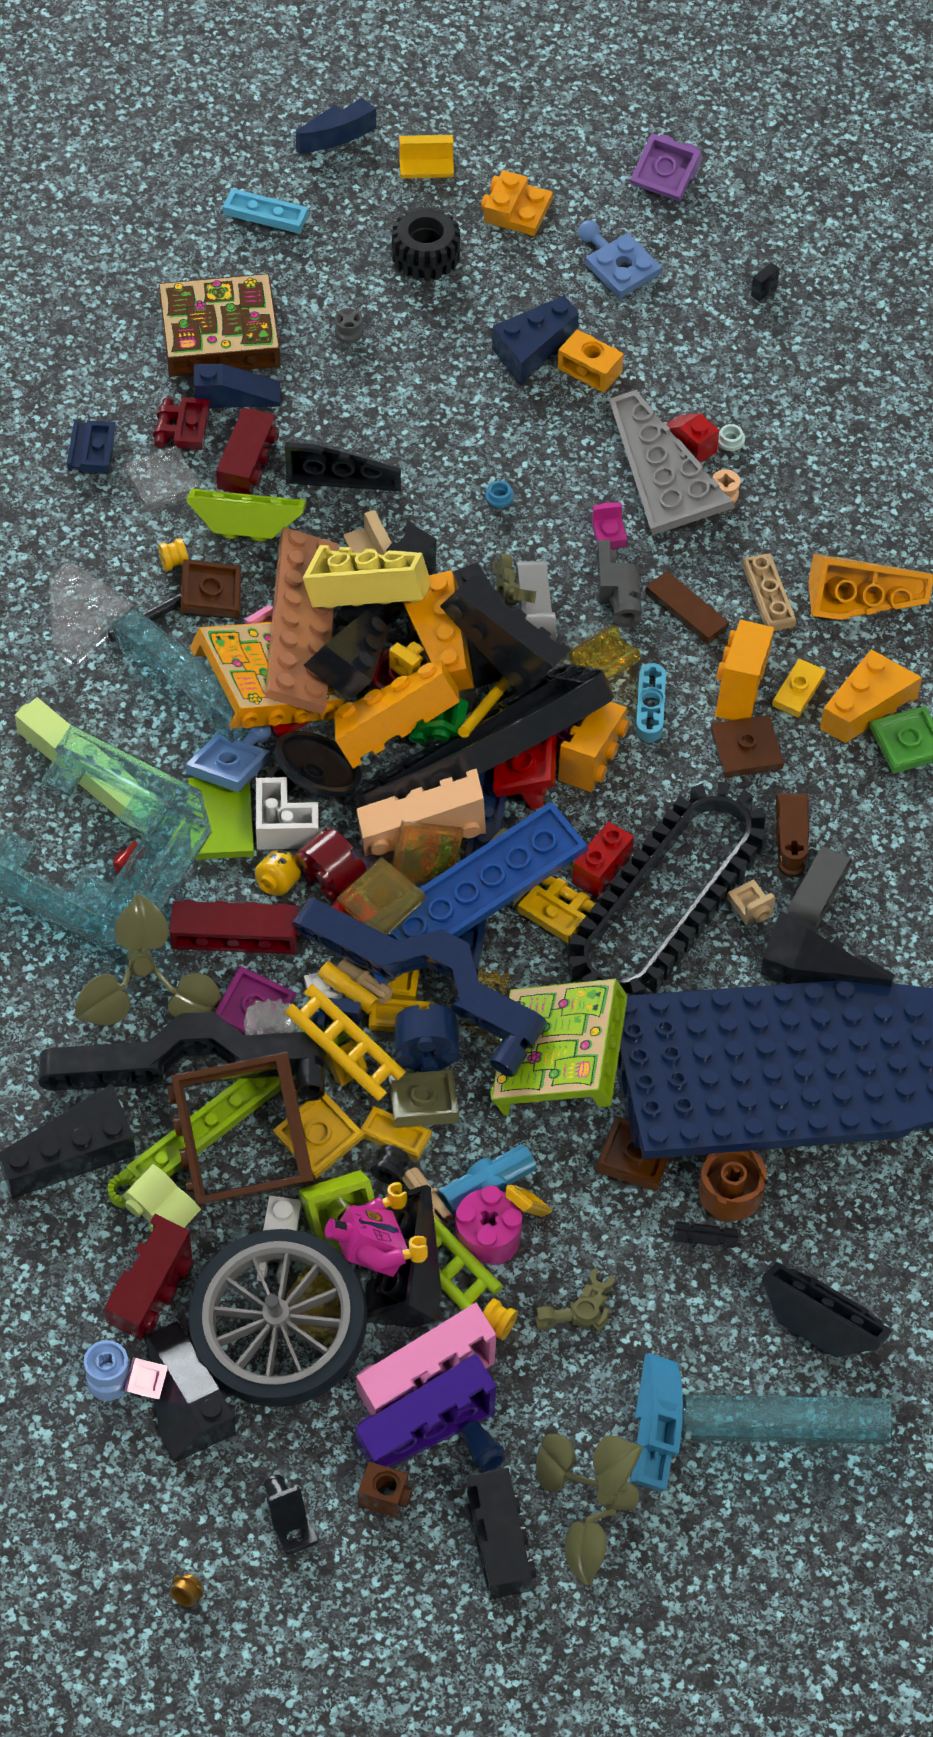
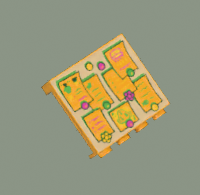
M272 622L198 628L190 650L194 657H207L235 712L229 724L230 729L335 719L334 712L343 705L345 698L330 685H328L327 705L323 714L265 698Z

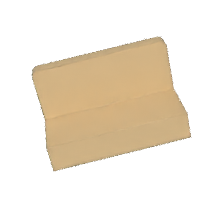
M375 510L364 513V528L344 534L346 546L351 547L352 551L356 553H362L365 549H376L378 554L384 555L392 543Z

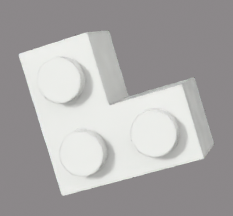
M287 777L256 778L257 850L301 849L319 833L318 802L288 803Z

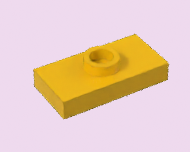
M799 658L773 699L772 706L799 718L825 677L826 670Z

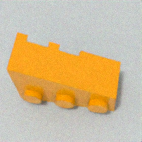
M740 620L737 630L730 631L728 644L725 646L722 662L719 664L716 680H721L715 717L728 720L752 717L754 702L757 701L758 697L757 690L760 681L763 679L775 627Z
M871 649L823 708L820 729L847 743L868 730L870 721L880 719L885 715L890 716L896 712L898 707L909 701L911 703L918 699L922 677Z
M609 702L581 719L579 726H573L570 734L574 735L570 742L563 741L561 744L558 781L591 793L597 782H603L607 772L606 763L608 759L613 760L619 746L617 741L619 737H625L629 728L630 721L626 720L627 707Z

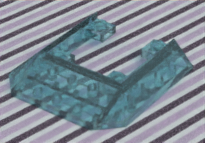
M71 724L55 748L58 754L42 777L43 783L70 797L85 774L131 798V801L120 816L119 821L122 825L143 836L112 884L85 871L70 895L23 870L37 848L34 843L8 830L0 842V894L104 949L119 944L115 937V924L119 915L129 905L135 894L139 893L147 897L161 912L163 911L212 833L201 790Z

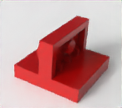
M553 735L534 747L495 766L493 791L496 796L503 797L521 793L531 810L542 808L543 795L547 793V788L555 787L557 736Z

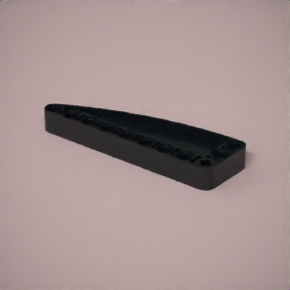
M566 664L555 668L542 676L522 695L516 692L493 706L468 737L458 736L449 737L448 741L438 740L359 788L355 792V796L360 807L393 796L399 800L403 799L410 793V790L422 787L426 791L441 786L440 780L452 777L453 781L467 777V771L476 768L479 775L534 747L614 699L605 674L599 668Z

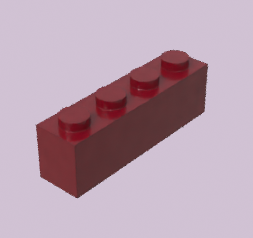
M190 899L173 901L170 923L171 949L297 954L298 932L292 927V922L298 914V906L286 903L268 905L255 902H247L245 904L227 903L225 901L196 902Z

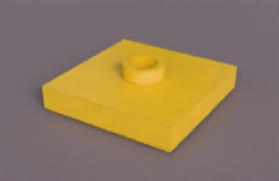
M326 1092L321 1099L306 1101L299 1107L312 1174L317 1179L364 1139L365 1135ZM286 1118L273 1129V1133L295 1156Z

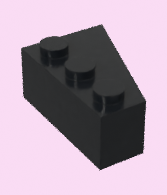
M366 610L327 642L303 666L351 701L372 681L390 627L382 619Z

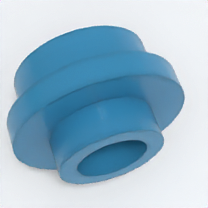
M494 481L486 489L485 499L493 507L504 508L513 502L514 492L507 482Z

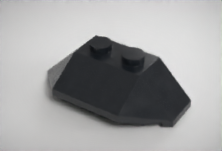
M776 1262L762 1277V1282L778 1323L786 1327L793 1335L803 1337L816 1345L823 1353L831 1354L837 1358L875 1350L887 1340L893 1331L888 1326H885L870 1310L816 1278L796 1269H788L784 1264Z

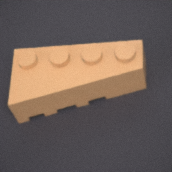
M477 768L467 771V777L453 781L452 777L440 780L441 786L426 791L422 787L410 790V793L403 799L399 800L393 796L357 808L358 826L365 856L373 854L382 855L389 851L405 849V845L406 849L427 845L431 835H434L436 843L435 832L437 833L438 844L454 840L455 836H457L455 839L473 838L486 834L484 797ZM441 833H452V837L447 836L444 841L440 840ZM431 837L428 844L433 843V837Z

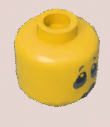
M273 850L267 854L257 865L254 872L260 889L273 896H282L287 893L301 875L299 862L296 857L290 852Z

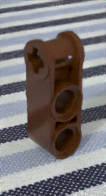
M777 793L775 816L777 820L776 845H778V868L782 874L789 877L799 876L805 871L806 856L809 849L808 794Z

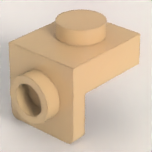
M754 879L727 893L728 902L746 926L755 922H763L773 914L775 896L772 893L765 895Z

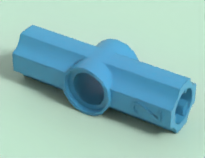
M520 1144L493 1160L490 1158L479 1160L469 1168L466 1175L439 1189L438 1196L447 1209L455 1216L459 1204L470 1193L484 1189L487 1186H495L500 1191L505 1192L507 1185L535 1171L536 1163L529 1149Z

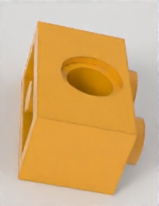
M577 329L559 348L557 369L604 393L622 373L624 353Z

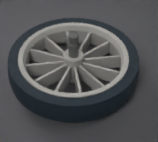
M272 1229L255 1232L232 1242L222 1249L207 1264L198 1278L189 1307V1330L192 1345L198 1358L207 1368L214 1381L225 1391L243 1401L268 1407L301 1404L333 1388L355 1363L363 1346L367 1327L365 1293L356 1272L337 1249L326 1241L314 1235L290 1229ZM271 1260H284L278 1297L275 1294H270L258 1264ZM290 1260L311 1266V1270L286 1301H284ZM255 1266L267 1294L265 1303L237 1284L234 1279L247 1269ZM320 1272L334 1286V1289L294 1305ZM230 1286L262 1311L218 1306L224 1292ZM338 1297L340 1299V1319L298 1315ZM216 1316L258 1320L217 1337ZM303 1324L339 1329L333 1343L327 1349L296 1325ZM262 1330L236 1363L221 1348V1346ZM292 1333L296 1334L321 1352L323 1356L314 1364L302 1370L288 1336ZM271 1336L266 1376L243 1369L265 1340ZM285 1338L298 1372L285 1376H272L278 1339Z

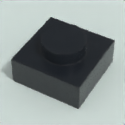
M770 263L753 276L751 296L760 301L765 296L771 295L776 291L779 285L780 268Z

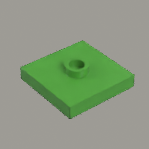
M926 706L870 721L869 728L893 774L933 763V719Z

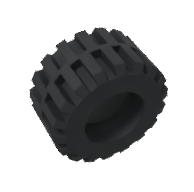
M419 207L415 211L408 210L405 212V215H400L397 218V222H394L392 230V260L395 262V267L398 270H403V274L406 276L412 275L413 279L424 278V280H430L433 277L435 279L442 278V274L448 275L451 273V269L456 268L457 261L460 259V229L458 222L453 221L452 215H445V211L441 209L434 210L433 207H428L427 209Z

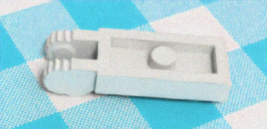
M269 1196L263 1231L272 1229L298 1231L302 1201L300 1199ZM271 1260L270 1262L280 1263L277 1270V1279L280 1284L284 1260ZM269 1261L259 1264L264 1280L268 1275ZM257 1272V1281H261Z

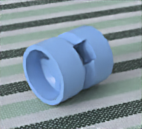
M103 1340L96 1342L88 1348L84 1355L83 1363L89 1391L100 1400L112 1401L119 1399L127 1392L124 1390L130 1369L126 1350L114 1341Z

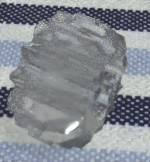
M268 998L265 1002L256 1000L254 1005L248 1006L245 1014V1035L297 1032L298 1026L284 1013L291 1004H283L281 999L271 1001Z

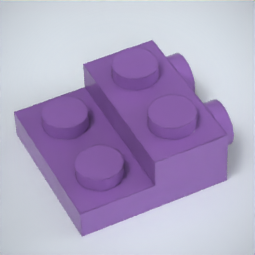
M651 133L630 179L631 185L681 202L689 182H693L702 162L701 150L690 143L681 144L675 142L667 135L661 134L658 136Z

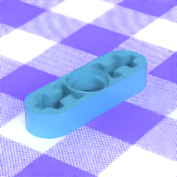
M656 663L644 665L639 672L636 735L646 742L658 740L663 732L666 671L661 665ZM649 676H655V688L649 687ZM654 698L659 704L655 707H648L643 703V700ZM647 717L653 718V729H647Z

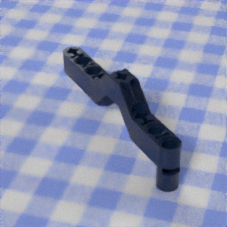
M311 897L308 898L292 922V927L302 936L387 980L394 981L400 974L426 967L455 980L459 996L453 1003L452 1010L464 1020L503 1039L489 1060L491 1066L503 1075L514 1077L527 1057L526 1048H533L547 1026V1021L539 1013L479 983L469 943L442 929L397 941Z

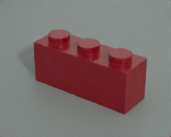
M242 408L216 470L217 489L251 495L254 486H259L262 478L261 469L263 465H268L271 455L270 447L272 444L277 443L280 429L276 427V417L274 414Z

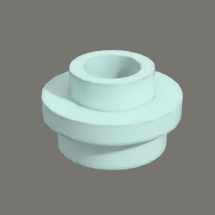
M728 424L721 428L718 440L719 447L726 451H736L743 447L745 435L739 426Z

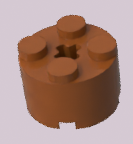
M752 1150L750 1152L739 1151L708 1154L701 1168L698 1185V1196L702 1206L715 1220L720 1222L738 1221L748 1218L761 1207L767 1177L766 1166L761 1157Z

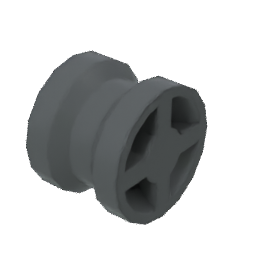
M344 308L338 311L335 315L336 338L346 344L359 341L363 333L361 313L353 308Z

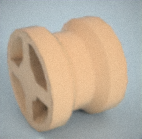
M732 470L717 471L712 478L719 484L721 490L726 495H729L735 503L739 496L740 477Z

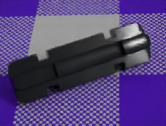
M677 1221L674 1225L673 1238L676 1241L682 1242L692 1239V1243L718 1246V1243H723V1247L735 1248L738 1243L739 1233L736 1228L725 1227V1230H720V1226L694 1223V1226H689V1222Z

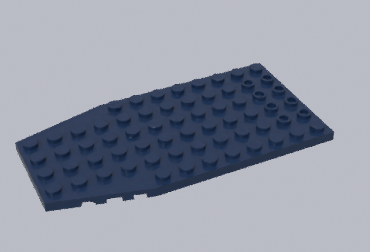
M834 980L628 995L616 1072L633 1147L641 1149L643 1159L899 1139L908 1136L909 1132L920 1128L922 1131L932 1129L933 988L895 983L891 987Z

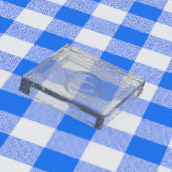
M177 446L124 464V471L147 511L187 497L192 488L200 489L199 483Z

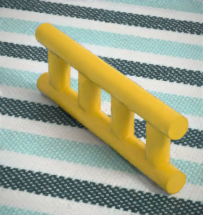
M312 983L304 991L310 1000L300 1010L292 1003L284 1013L369 1094L379 1101L387 1093L380 1086L386 1078L392 1075L398 1081L406 1071ZM319 1008L333 1020V1023L324 1032L309 1019ZM343 1030L357 1042L348 1054L333 1042ZM366 1052L381 1065L371 1077L357 1064Z

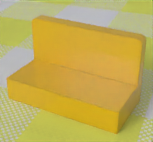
M453 135L399 136L400 177H454Z

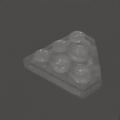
M70 560L49 578L53 651L74 666L108 637V631L123 624L135 613L134 604Z

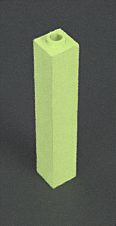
M38 697L29 704L23 705L15 714L17 732L141 837L164 820L163 801Z

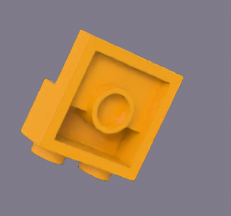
M502 170L500 176L494 175L491 181V194L483 196L481 210H484V222L535 236L553 200V192L528 185V177Z

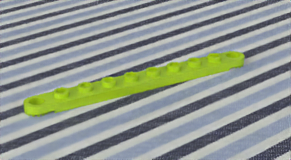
M343 1030L333 1042L338 1046L350 1036ZM279 1077L240 1078L190 1116L197 1155L281 1091ZM175 1129L128 1164L122 1172L113 1176V1179L109 1180L107 1186L108 1197L111 1203L117 1207L126 1208V1200L122 1195L121 1197L118 1194L116 1195L115 1190L120 1185L132 1186L152 1164L160 1168L169 1177L181 1169L183 1166L179 1149L185 1148L183 1136L177 1137Z

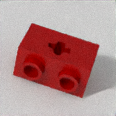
M608 821L589 843L588 851L574 861L572 884L598 898L632 857L634 836Z

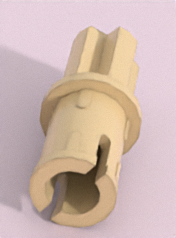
M348 959L342 960L337 966L350 976L353 981L358 982L378 997L379 1003L385 1004L392 998V988L385 983L380 985L369 970H363Z
M416 1167L407 1170L402 1177L409 1190L423 1185L431 1187ZM431 1187L434 1216L445 1226L446 1223L440 1215L448 1222L454 1216L439 1198L438 1189Z

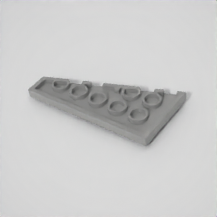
M636 390L609 399L652 535L735 508L734 502L729 495H726L721 490L714 478H711L706 473L700 462L671 433L670 428L665 423H662L655 415L654 410Z

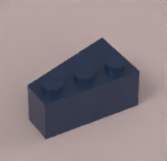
M563 295L494 325L492 349L518 383L522 385L526 381V377L535 369L539 370L544 365V361L552 354L556 355L559 348L578 329L579 313L566 296Z

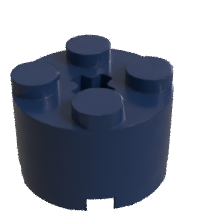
M429 1004V1009L419 1010V1005H414L403 1009L396 1015L394 1031L397 1064L413 1070H419L420 1072L439 1071V1069L448 1067L460 1059L459 1026L457 1016L453 1010L438 1004Z

